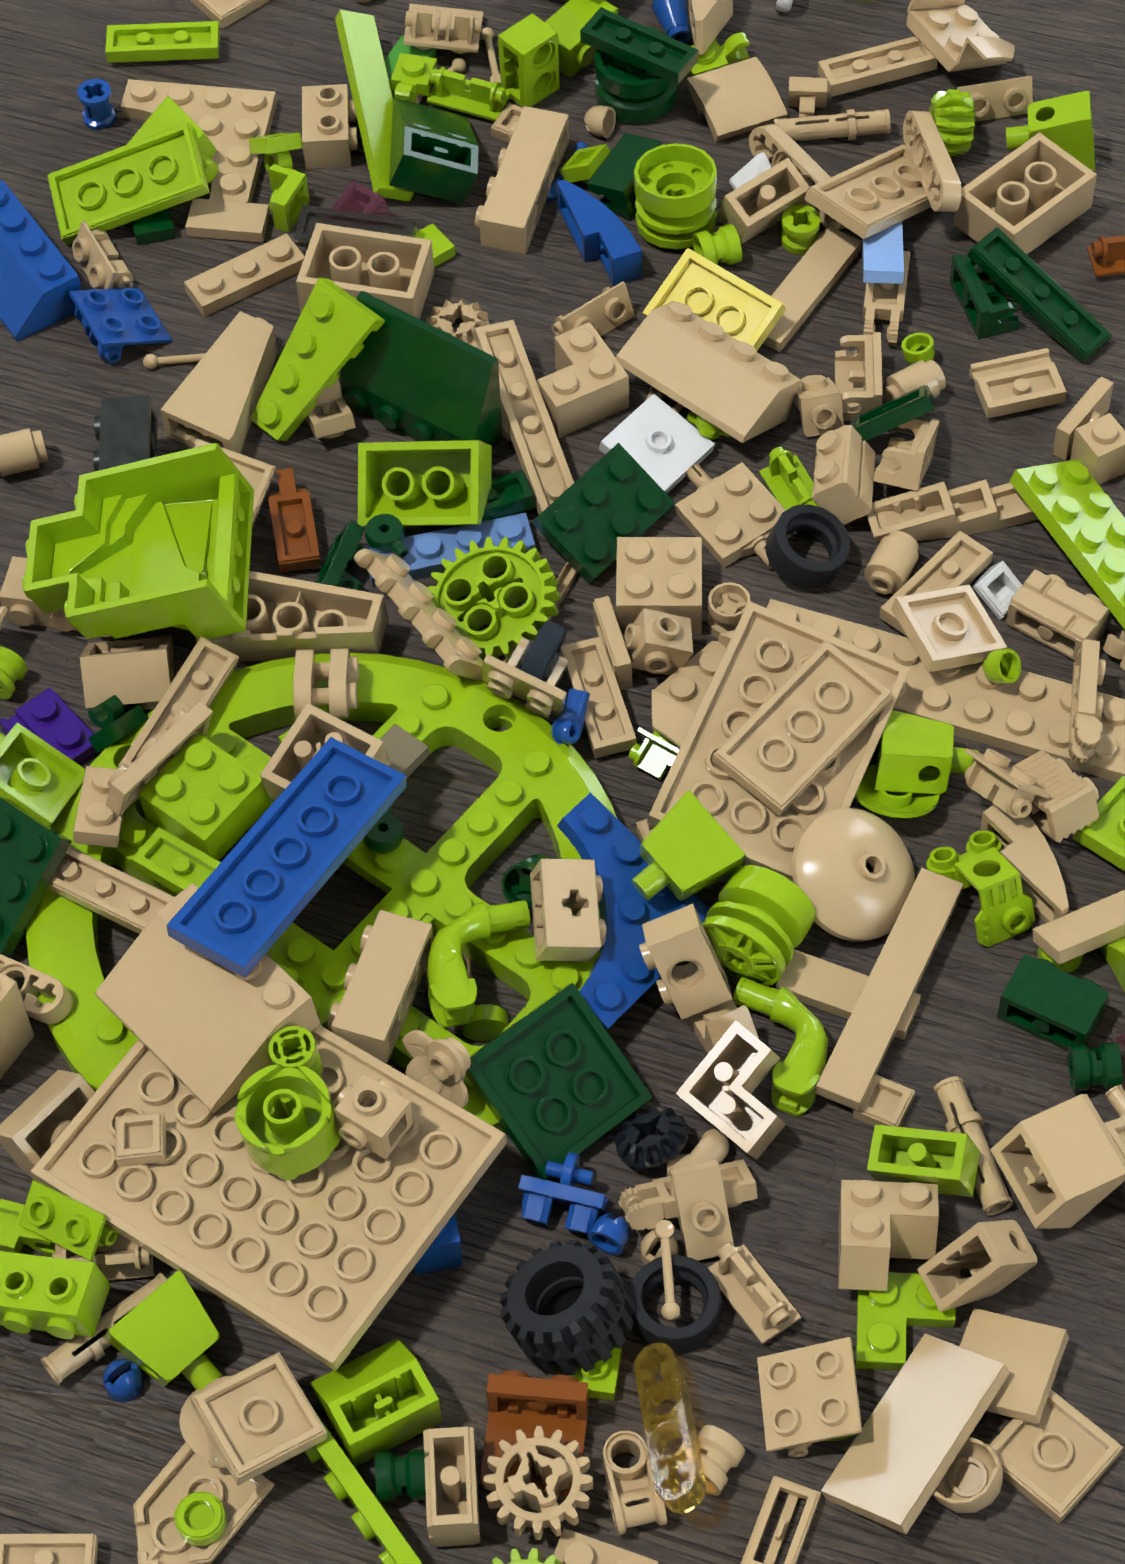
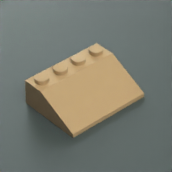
M192 883L155 913L97 989L95 995L214 1114L239 1093L240 1088L250 1076L273 1064L269 1055V1042L278 1030L287 1026H300L312 1032L320 1025V1021L312 997L267 954L262 957L246 978H243L168 936L166 925L198 889Z

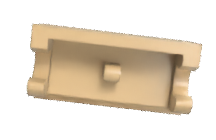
M873 332V335H846L840 338V346H854L858 348L853 351H835V386L841 392L843 421H853L854 417L882 405L881 332Z
M913 419L898 426L902 429L912 430L915 438L913 440L890 438L887 449L882 453L883 458L878 468L876 467L873 481L918 491L933 458L940 420L931 419L930 422Z

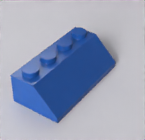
M1 180L0 321L15 341L18 342L74 314L75 303L70 297L69 292L82 289L78 274L6 183Z

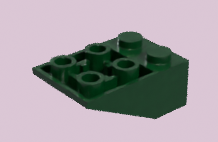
M394 98L389 185L463 205L478 175L479 145L468 118Z

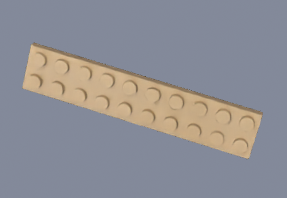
M770 599L767 609L910 668L893 710L949 723L954 727L955 736L1030 757L1044 749L1045 753H1049L1051 758H1061L1070 769L1118 782L1122 776H1125V699L1097 691V695L1103 696V709L1100 722L1103 724L1102 738L1099 746L1097 745L1095 749L1096 752L1093 760L1090 763L1087 762L1086 765L1084 763L1080 765V763H1075L1074 760H1071L1072 758L1068 752L1072 684L1021 670L1019 678L1013 683H993L985 677L982 668L984 661L928 673L907 637Z

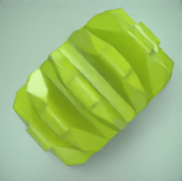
M955 89L938 91L931 99L929 112L934 119L949 156L965 155L971 148V143L974 139V101L969 92H960V90Z

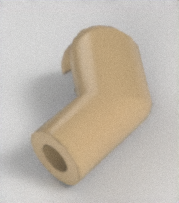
M718 1129L706 1131L690 1154H677L674 1158L667 1161V1176H671V1169L716 1159L720 1165L729 1151L730 1145L726 1135Z

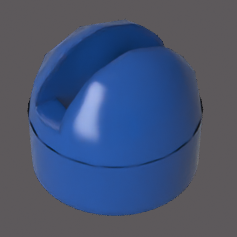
M607 1213L600 1216L594 1222L588 1233V1239L599 1250L611 1255H620L628 1242L629 1224L622 1216L615 1219L613 1213Z
M117 1359L111 1362L105 1369L103 1385L111 1399L117 1402H128L135 1399L141 1393L144 1379L140 1368L129 1359ZM125 1370H128V1372L122 1374V1375L114 1382L113 1385L111 1384L110 1381H112V1380H113L114 1378H116L118 1375H120L121 1373H123Z

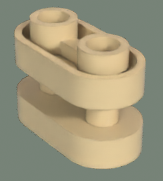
M349 648L331 649L330 662H316L314 649L296 650L293 679L295 719L298 718L307 703L313 706L329 705L330 714L336 718H349L350 709H357L359 661L358 657H350ZM329 679L328 688H317V680Z

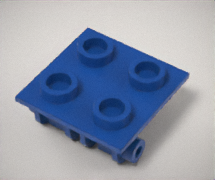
M140 287L90 289L69 292L70 297L75 303L74 315L84 326V332L89 337L90 342L97 346L98 354L103 361L110 364L117 363L122 357L121 352L124 345L172 342V338Z

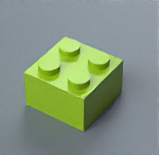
M197 733L138 793L148 822L157 828H162L217 861L226 854L271 806L270 798L260 775L200 733Z

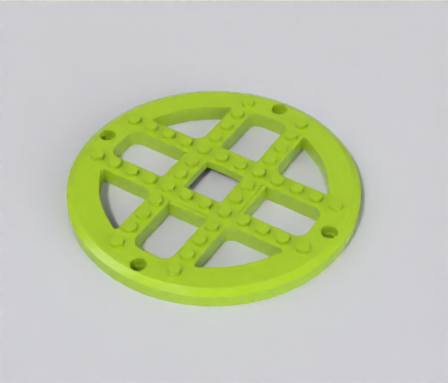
M330 653L315 654L316 662H330ZM350 653V657H358L359 683H357L358 707L357 709H350L349 718L338 719L383 722L384 724L373 735L377 739H380L396 724L429 747V755L440 747L455 746L496 771L499 776L427 853L403 838L401 845L395 851L385 854L371 851L366 847L363 839L344 860L343 864L387 893V895L334 951L293 922L266 954L275 962L281 963L286 967H293L298 971L299 981L297 983L312 997L320 1025L328 1029V1017L335 1002L341 1003L345 994L344 980L351 963L357 964L361 956L360 942L367 925H374L379 910L432 924L434 938L439 930L461 916L473 905L485 902L469 890L470 887L533 819L540 818L543 821L558 859H582L570 840L557 827L562 818L590 792L617 818L613 806L596 775L571 744H558L553 739L551 725L546 720L528 710L523 703L515 698L510 697V699H506L492 693L486 688L487 683L462 677L450 673L445 667L420 660L384 654ZM295 657L271 660L232 671L209 708L213 711L207 734L204 737L259 775L272 757L244 738L292 726L296 721L293 703ZM329 679L317 680V688H328ZM329 705L315 706L330 714ZM153 711L147 714L148 718L150 717ZM147 721L106 747L90 766L118 769L120 762ZM497 727L508 728V730L501 732L493 731V729ZM82 782L50 827L72 841L69 847L109 866L117 865L132 877L176 897L177 893L133 868L131 859L157 829L156 826L142 817L144 811L140 798L125 810L118 848L73 843ZM269 797L272 805L275 799ZM47 889L26 927L29 967L58 979L70 991L73 997V1006L70 1013L58 1023L47 1024L56 1047L72 1072L81 1074L94 1092H96L138 1039L95 995V992L104 981L97 941L98 914ZM598 903V914H599V919H600V910H599V903ZM526 929L491 933L490 938L477 939L462 946V952L469 959L512 987L528 1000L526 1006L502 1032L566 985L573 983L578 991H580L600 952L599 949L590 961H536L534 935ZM39 992L37 993V999L42 1004L45 1002L52 1003L55 998L49 999L42 996ZM411 1005L390 1059L406 1070L413 1057L405 1048L402 1039L412 1030L423 1031L434 1040L446 1039L448 1037L455 1038L465 1046L470 1056L485 1045L476 1046L463 1042ZM465 1075L463 1081L469 1097L464 1110L503 1133L506 1132Z

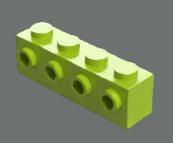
M0 1251V1325L13 1332L22 1334L29 1333L31 1329L47 1331L49 1334L61 1339H73L74 1335L94 1337L111 1284L94 1262Z

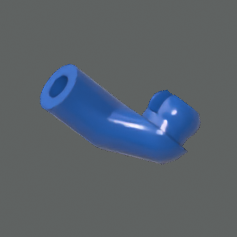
M569 689L565 710L551 726L552 737L558 744H574L579 740L590 697L589 692Z

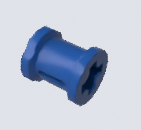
M102 79L84 81L77 89V95L80 103L84 105L82 116L85 126L93 130L109 128L116 121L114 107L110 105L112 90L109 83Z

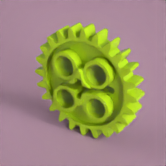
M489 536L486 538L483 548H478L477 544L472 540L469 544L470 552L464 554L460 549L456 548L454 552L457 560L451 562L442 559L441 563L445 568V572H432L431 577L437 586H428L427 588L434 595L431 601L436 607L443 609L456 620L458 625L455 629L460 635L469 638L480 648L481 654L479 657L482 660L489 654L497 659L498 656L504 655L506 660L509 661L522 637L533 642L542 625L549 621L547 617L558 616L559 612L553 603L560 600L559 592L555 587L558 585V581L554 573L551 572L552 569L547 559H541L535 547L528 551L524 541L520 540L512 548L506 536L503 537L499 546H495ZM505 572L502 576L493 578L497 573ZM469 595L466 599L457 601L461 596ZM526 601L521 607L513 608L517 603ZM490 624V626L483 631H477L481 626Z

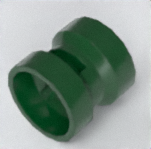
M535 854L509 867L504 872L501 880V887L505 898L510 903L526 900L528 908L531 907L530 873L540 859L551 858Z
M1117 1042L1102 1043L1098 1049H1089L1084 1044L1070 1045L1068 1047V1076L1073 1092L1087 1091L1091 1086L1101 1085L1105 1090H1110L1120 1084L1122 1085V1060Z
M424 1449L410 1450L405 1457L395 1456L390 1451L375 1452V1482L379 1503L394 1502L397 1497H402L405 1494L413 1501L426 1500Z

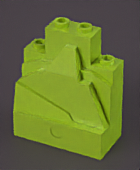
M217 443L79 475L78 493L74 497L76 510L32 520L30 523L29 539L26 541V572L22 578L23 591L27 598L31 599L44 614L64 610L68 622L87 640L110 634L116 639L166 627L190 630L198 640L200 637L212 639L246 631L254 488Z

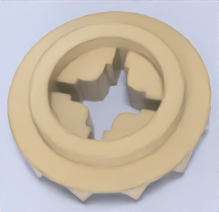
M462 297L459 303L452 304L446 299L443 307H433L431 316L426 318V323L470 344L475 342V328L489 325L487 312L480 309L478 302L467 304ZM462 318L463 323L454 332L452 324L455 323L456 319Z

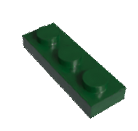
M602 7L580 30V41L675 84H679L698 62V49Z

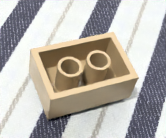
M1039 132L962 188L960 206L954 215V225L977 243L998 227L1026 254H1029L1092 207L1097 174Z
M316 223L296 280L300 313L318 278H328L355 299L361 291H364L420 319L434 275L432 240Z

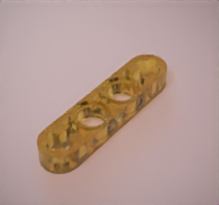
M658 1342L645 1347L637 1355L634 1362V1372L654 1489L668 1509L674 1513L681 1514L695 1509L702 1502L706 1494V1483L684 1366L669 1345ZM658 1365H660L661 1376L665 1381L659 1382L654 1375L658 1372ZM669 1398H676L675 1406L670 1412L665 1415H656V1409L661 1402ZM678 1437L683 1438V1444L677 1452L667 1456L663 1455V1449L670 1440ZM674 1472H680L685 1479L681 1484V1491H679L678 1477Z

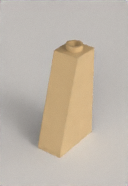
M241 311L237 314L160 409L166 436L194 448L197 439L211 444L217 443L222 448L241 453L252 423L250 417L262 395L278 353L273 325L262 318H255Z

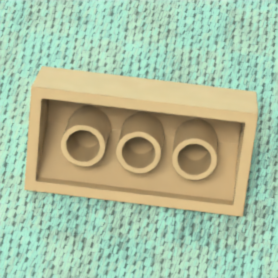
M675 301L651 310L616 356V359L624 369L741 443L787 420L801 379L791 374L784 365L770 361L757 353L752 345L736 340L725 333L718 324L707 322L694 314L689 306Z

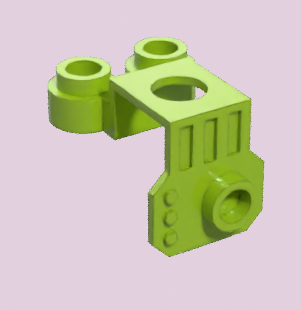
M981 830L969 837V841L966 844V853L959 855L951 847L936 848L930 853L926 861V867L929 871L963 883V889L973 886L978 891L981 910L974 919L977 941L979 944L990 947L1028 931L1035 921L1032 898L1023 894L1020 873L1000 853L1002 850L1000 839L991 831Z

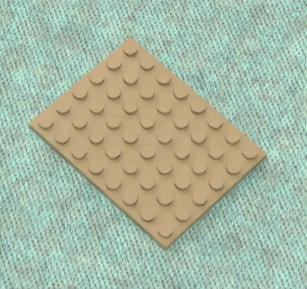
M319 1025L311 1033L323 1062V1072L320 1077L328 1088L333 1105L335 1106L336 1099L344 1087L347 1085L353 1086L361 1074L364 1073L376 1081L385 1079L397 1087L402 1097L411 1103L414 1123L387 1159L382 1158L366 1147L357 1149L341 1137L338 1146L334 1148L331 1155L320 1166L307 1173L300 1174L293 1180H283L277 1175L260 1168L249 1156L235 1122L238 1093L212 1114L138 1040L30 1171L35 1180L107 1215L105 1223L114 1228L116 1232L177 1271L180 1270L188 1278L337 1371L507 1144L505 1133ZM163 1112L166 1118V1162L119 1167L115 1160V1117Z

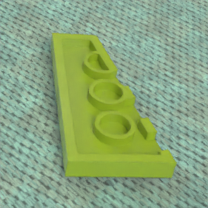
M318 278L250 420L277 441H287L317 405L316 399L325 388L332 387L340 377L338 372L350 358H355L364 348V340L372 331H378L385 320L330 279Z

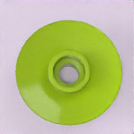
M876 764L867 767L854 797L862 806L875 813L890 818H913L925 815L935 809L940 794L875 790Z

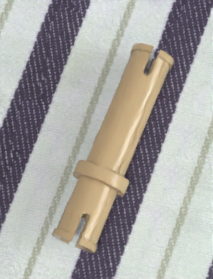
M848 109L846 113L774 119L773 122L794 141L847 137L848 140H856V136L890 134L891 130L889 109L869 112H855L854 109Z
M958 1076L946 1078L934 1086L935 1094H937L948 1120L945 1128L947 1132L968 1134L980 1150L974 1187L983 1206L984 1214L995 1215L1009 1209L1013 1205V1201L1009 1197L996 1161L981 1129L984 1124L982 1116L979 1112L974 1111L963 1085V1079Z
M159 1273L149 1283L102 1315L94 1336L101 1331H104L106 1334L114 1326L116 1320L136 1307L164 1283L167 1278L162 1273ZM75 1335L73 1339H69L51 1354L44 1356L40 1360L50 1377L57 1384H60L63 1379L91 1359L98 1361L104 1357V1350L112 1344L103 1335L79 1354L73 1356L72 1352L93 1338Z

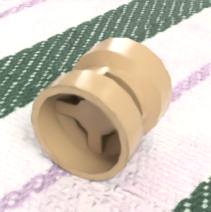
M732 582L722 583L710 591L708 596V630L717 639L719 633L736 629L748 602H751L750 594L740 584Z
M707 1424L702 1427L696 1437L695 1442L697 1446L695 1451L685 1454L677 1470L688 1483L698 1490L709 1495L718 1496L727 1484L728 1478L726 1473L730 1468L739 1465L746 1451L743 1445L731 1434L716 1426Z

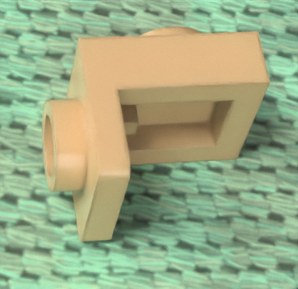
M810 375L802 378L793 403L801 412L803 434L806 437L823 435L827 431L836 430L844 426L841 392L832 380L822 375Z
M337 379L331 388H325L316 399L317 405L305 418L316 439L321 437L327 439L336 438L343 435L346 430L356 428L353 414L343 399L339 379Z

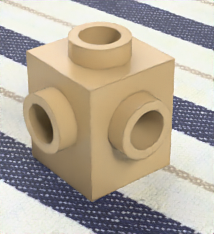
M643 608L634 623H630L624 633L623 639L628 649L632 668L671 676L676 670L684 667L694 653L691 618Z
M364 1073L361 1074L353 1086L347 1085L338 1095L334 1106L340 1136L351 1146L357 1149L366 1147L384 1159H387L414 1123L411 1103L402 1097L398 1088L385 1079L376 1081Z

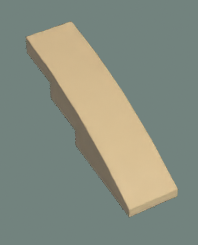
M986 479L948 491L945 482H940L920 488L918 491L913 490L872 502V510L870 514L866 515L875 542H880L883 537L888 536L893 531H902L911 535L916 541L952 538L959 531L966 535L1038 520L1037 516L1011 483L989 488Z

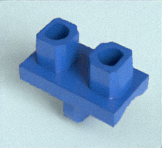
M573 1152L568 1153L564 1164L547 1162L545 1175L561 1178L560 1183L521 1175L518 1187L524 1193L522 1201V1218L524 1220L548 1225L553 1203L557 1201L570 1205L565 1229L588 1235L594 1222L599 1218L600 1212L607 1213L610 1199L606 1198L605 1194L573 1187L575 1182L591 1186L594 1177L593 1171L578 1168L580 1156Z

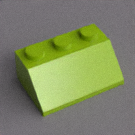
M479 440L358 443V524L366 527L368 521L374 516L391 514L397 517L403 526L480 525L489 490L491 489L492 446Z

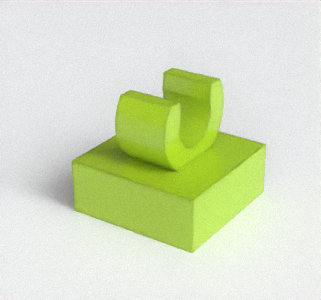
M276 133L248 138L250 154H265L264 165L266 171L273 164L292 169V158L289 150L303 148L301 133Z

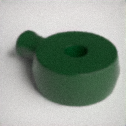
M379 514L368 521L365 529V538L373 550L382 553L393 551L401 559L408 555L409 549L402 544L405 534L404 528L397 517L391 514Z
M392 805L363 838L366 847L373 852L381 854L395 851L402 843L404 829L401 821L392 815Z

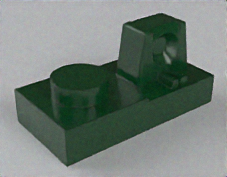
M350 520L336 535L315 583L361 590L363 584L345 571L346 565L351 568L355 565V554L364 548L363 545L359 544L365 527Z

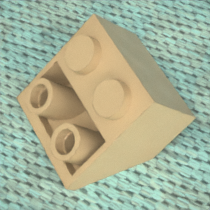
M1080 1094L1019 1122L990 1149L1035 1229L1071 1228L1125 1181V1158L1087 1094Z

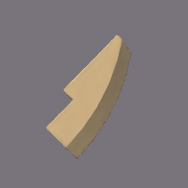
M992 805L982 814L980 831H991L1000 839L1002 844L1000 853L1020 873L1023 894L1032 898L1034 912L1045 923L1068 914L1069 903L1065 884L1056 858L1044 835L1029 815L1024 818H1013L996 805Z

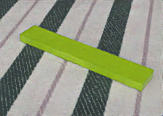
M339 10L335 21L374 196L410 201L415 192L389 185L393 96L374 15Z

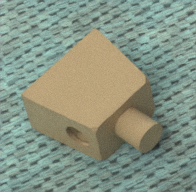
M1015 1220L979 1222L917 1270L939 1311L942 1312L995 1295L1037 1264V1256ZM961 1268L970 1269L972 1276L962 1279L960 1275Z

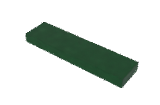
M998 227L970 249L967 256L1082 364L1111 338L1112 334Z

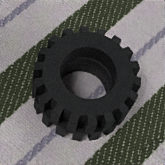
M569 1240L566 1245H562L560 1241L550 1243L549 1249L542 1251L539 1248L531 1253L533 1257L527 1262L522 1260L516 1266L517 1273L509 1275L505 1282L508 1290L501 1293L500 1303L503 1306L500 1314L506 1324L505 1327L527 1358L539 1370L544 1368L548 1374L557 1375L562 1370L564 1375L571 1376L576 1375L577 1370L581 1368L585 1372L595 1369L594 1364L602 1359L605 1363L612 1357L610 1352L615 1347H622L626 1341L623 1336L624 1332H629L632 1329L634 1321L630 1316L635 1313V1304L630 1298L632 1296L630 1290L607 1255L589 1242L582 1246L579 1240ZM574 1303V1304H573L572 1306H570L568 1309H566V1310H564L563 1312H561L564 1308H566V1307L569 1306L570 1304Z

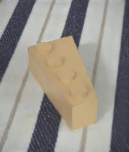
M249 571L246 631L207 640L239 656L238 662L269 661L295 657L296 650L313 649L315 654L330 653L331 649L349 648L350 653L379 654L389 617L384 596L381 594Z

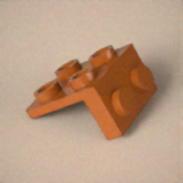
M507 1370L501 1374L489 1373L486 1390L489 1412L480 1473V1483L483 1488V1476L495 1474L488 1468V1457L495 1456L501 1458L499 1442L504 1440L513 1446L517 1443L516 1431L519 1429L524 1432L527 1439L534 1437L536 1426H542L544 1438L549 1439L557 1429L561 1430L563 1436L562 1444L566 1446L568 1443L576 1440L579 1443L580 1450L576 1458L583 1457L589 1411L587 1382H579L577 1378L569 1375H554L550 1379L534 1378L525 1372L517 1370ZM538 1453L550 1459L557 1458L549 1454ZM519 1460L510 1468L505 1483L508 1482V1477L517 1473L520 1466ZM531 1468V1483H535L537 1488L541 1489L543 1496H546V1482H542L540 1477L536 1476L534 1469ZM569 1483V1488L560 1492L558 1498H567L572 1483Z

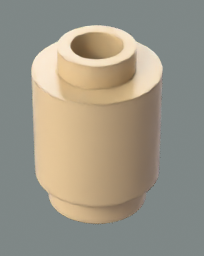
M920 360L885 379L883 396L885 401L888 402L923 385H928L935 399L939 396L940 391L945 389L946 379L942 369L935 361L928 360L925 362Z
M30 428L0 435V472L2 477L40 468V463L49 462L41 430L30 432Z
M893 531L879 542L864 570L866 580L876 592L895 594L908 580L919 558V545L911 535L902 531Z

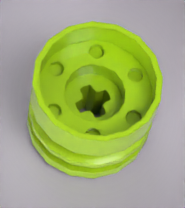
M673 143L660 145L645 152L637 161L634 170V191L636 195L635 222L638 233L647 242L661 248L682 249L693 247V234L701 231H708L712 234L717 223V200L715 196L717 192V169L714 160L704 150L687 144Z
M744 865L738 866L731 873L718 894V902L709 909L707 918L702 921V924L724 972L739 980L741 977H745L766 986L773 985L780 980L785 971V966L793 958L794 948L802 943L815 920L816 910L810 898L802 889L785 876L765 867Z

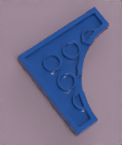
M590 792L562 818L557 827L570 840L582 859L595 860V874L600 875L602 878L603 893L599 903L600 919H604L606 925V939L604 945L600 948L599 955L595 959L587 980L579 992L607 1031L661 977L657 968L648 969L641 954L639 945L646 942L642 924L691 904L694 905L702 922L707 918L709 908L695 895L680 901L667 886L649 901L643 898L631 882V879L649 866L640 855L642 842Z

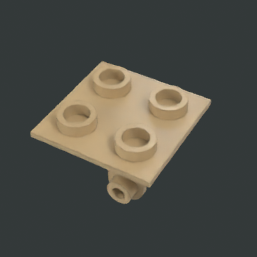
M410 4L409 11H406L403 45L414 46L422 50L431 48L447 49L459 54L468 52L478 53L483 11Z
M850 1337L757 1357L767 1452L788 1449L790 1457H804L808 1454V1447L814 1442L862 1432L852 1340Z

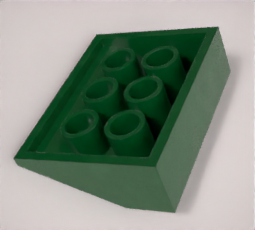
M361 291L356 299L383 318L385 322L378 331H372L363 342L364 348L355 358H350L341 368L340 383L342 396L348 407L356 412H363L379 420L383 426L389 429H396L412 437L415 442L479 440L491 445L493 450L503 439L498 358Z

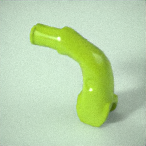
M526 900L486 906L485 902L477 903L439 930L428 949V999L432 1015L442 1028L465 1025L473 1017L477 986L474 978H468L461 952L462 946L470 941L490 938L491 933L529 928L530 914Z
M741 977L733 996L735 1005H746L748 1009L770 1017L771 1022L779 1023L795 1034V1041L784 1062L778 1061L773 1069L771 1098L776 1109L799 1117L815 1102L817 1097L815 1093L816 1085L825 1068L828 1038L823 1024L789 989L781 987L778 990Z

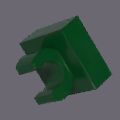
M113 695L88 711L91 721L96 726L102 728L90 736L88 740L98 753L127 735L149 718L140 705L124 713V706L121 700L116 695Z

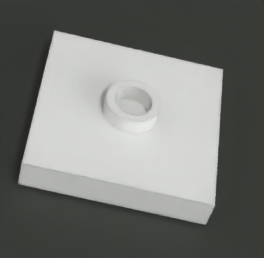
M652 394L600 442L599 450L606 454L619 442L667 494L686 477V471L690 466L693 468L694 464H700L713 451L715 443L699 434L698 429L659 397Z

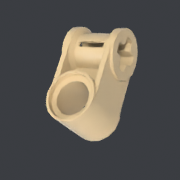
M619 1431L612 1434L606 1440L603 1448V1470L608 1488L610 1510L617 1535L626 1534L627 1528L657 1522L659 1526L667 1525L661 1489L657 1479H655L644 1439L632 1431ZM628 1452L636 1456L639 1461L630 1468H621L612 1459L620 1453Z

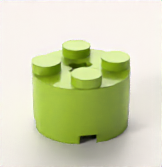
M281 1064L270 1065L250 1076L240 1088L237 1096L238 1103L235 1122L249 1156L263 1170L277 1175L280 1179L293 1180L300 1174L307 1173L320 1166L331 1155L334 1148L338 1146L341 1136L332 1099L323 1079L310 1068L297 1065V1068H282Z

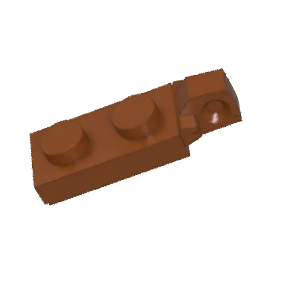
M293 468L276 470L279 492L269 493L268 501L279 571L283 573L321 567L309 490L307 491L306 488L296 489Z

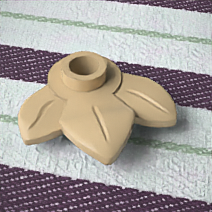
M412 1030L407 1033L402 1041L413 1059L407 1065L406 1076L464 1109L469 1095L463 1078L466 1075V1070L471 1065L470 1055L465 1046L452 1037L434 1040L420 1030Z

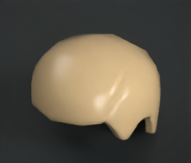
M969 1437L933 1492V1497L941 1505L956 1513H977L991 1505L999 1495L1003 1483V1468L995 1450L989 1444Z

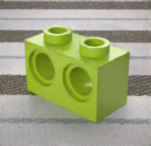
M533 13L498 35L501 87L511 91L510 98L522 108L524 106H534L560 88L558 33L551 24L543 22Z

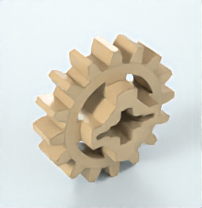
M536 1426L534 1437L527 1439L524 1432L519 1429L516 1431L517 1443L513 1446L504 1440L499 1442L501 1458L495 1456L488 1457V1468L495 1474L483 1476L484 1488L494 1491L486 1497L489 1509L501 1507L497 1514L498 1523L502 1526L511 1519L514 1520V1533L519 1537L526 1527L533 1528L535 1540H541L543 1528L547 1527L551 1528L556 1537L560 1536V1522L566 1520L576 1526L579 1523L575 1508L588 1509L590 1506V1498L584 1492H581L593 1489V1477L584 1474L590 1469V1460L588 1456L576 1458L580 1451L579 1443L576 1440L568 1443L566 1446L562 1444L563 1436L561 1430L557 1429L549 1439L544 1438L542 1426ZM538 1453L549 1454L557 1458L550 1459ZM519 1460L520 1466L517 1473L508 1477V1482L505 1483L510 1468ZM531 1468L534 1469L536 1476H539L542 1482H546L547 1498L543 1496L541 1489H538L535 1483H531ZM569 1483H572L567 1498L558 1505L557 1499L560 1492L569 1488ZM527 1506L539 1511V1513L528 1512L519 1507Z

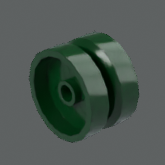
M648 27V28H650V29H652V30H654V31H657V32H659V33H661V34H664V35L668 36L666 33H664V32H662V31H659V30H657V29H655V28H652V27ZM596 49L594 55L596 100L598 106L613 107L616 113V120L633 124L652 122L668 114L674 107L678 95V84Z

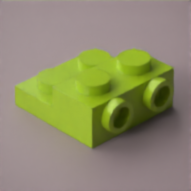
M17 722L7 736L0 732V797L13 801L51 826L82 784L85 769Z

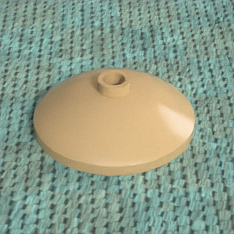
M841 808L817 817L800 834L792 856L793 883L799 886L810 898L816 910L814 922L826 932L843 940L865 942L875 940L890 933L915 882L912 859L900 836L881 818L864 810ZM866 861L870 864L872 873L867 870Z

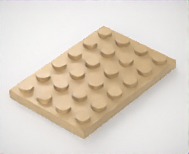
M749 601L648 815L647 823L656 827L683 794L690 790L746 854L744 865L768 868L793 882L792 856L800 834L817 817L832 810L850 808L910 668ZM827 640L894 693L885 708L779 817L711 761L712 756L782 683Z

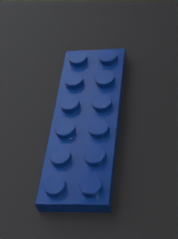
M330 737L166 925L168 936L246 978L407 787L406 775Z

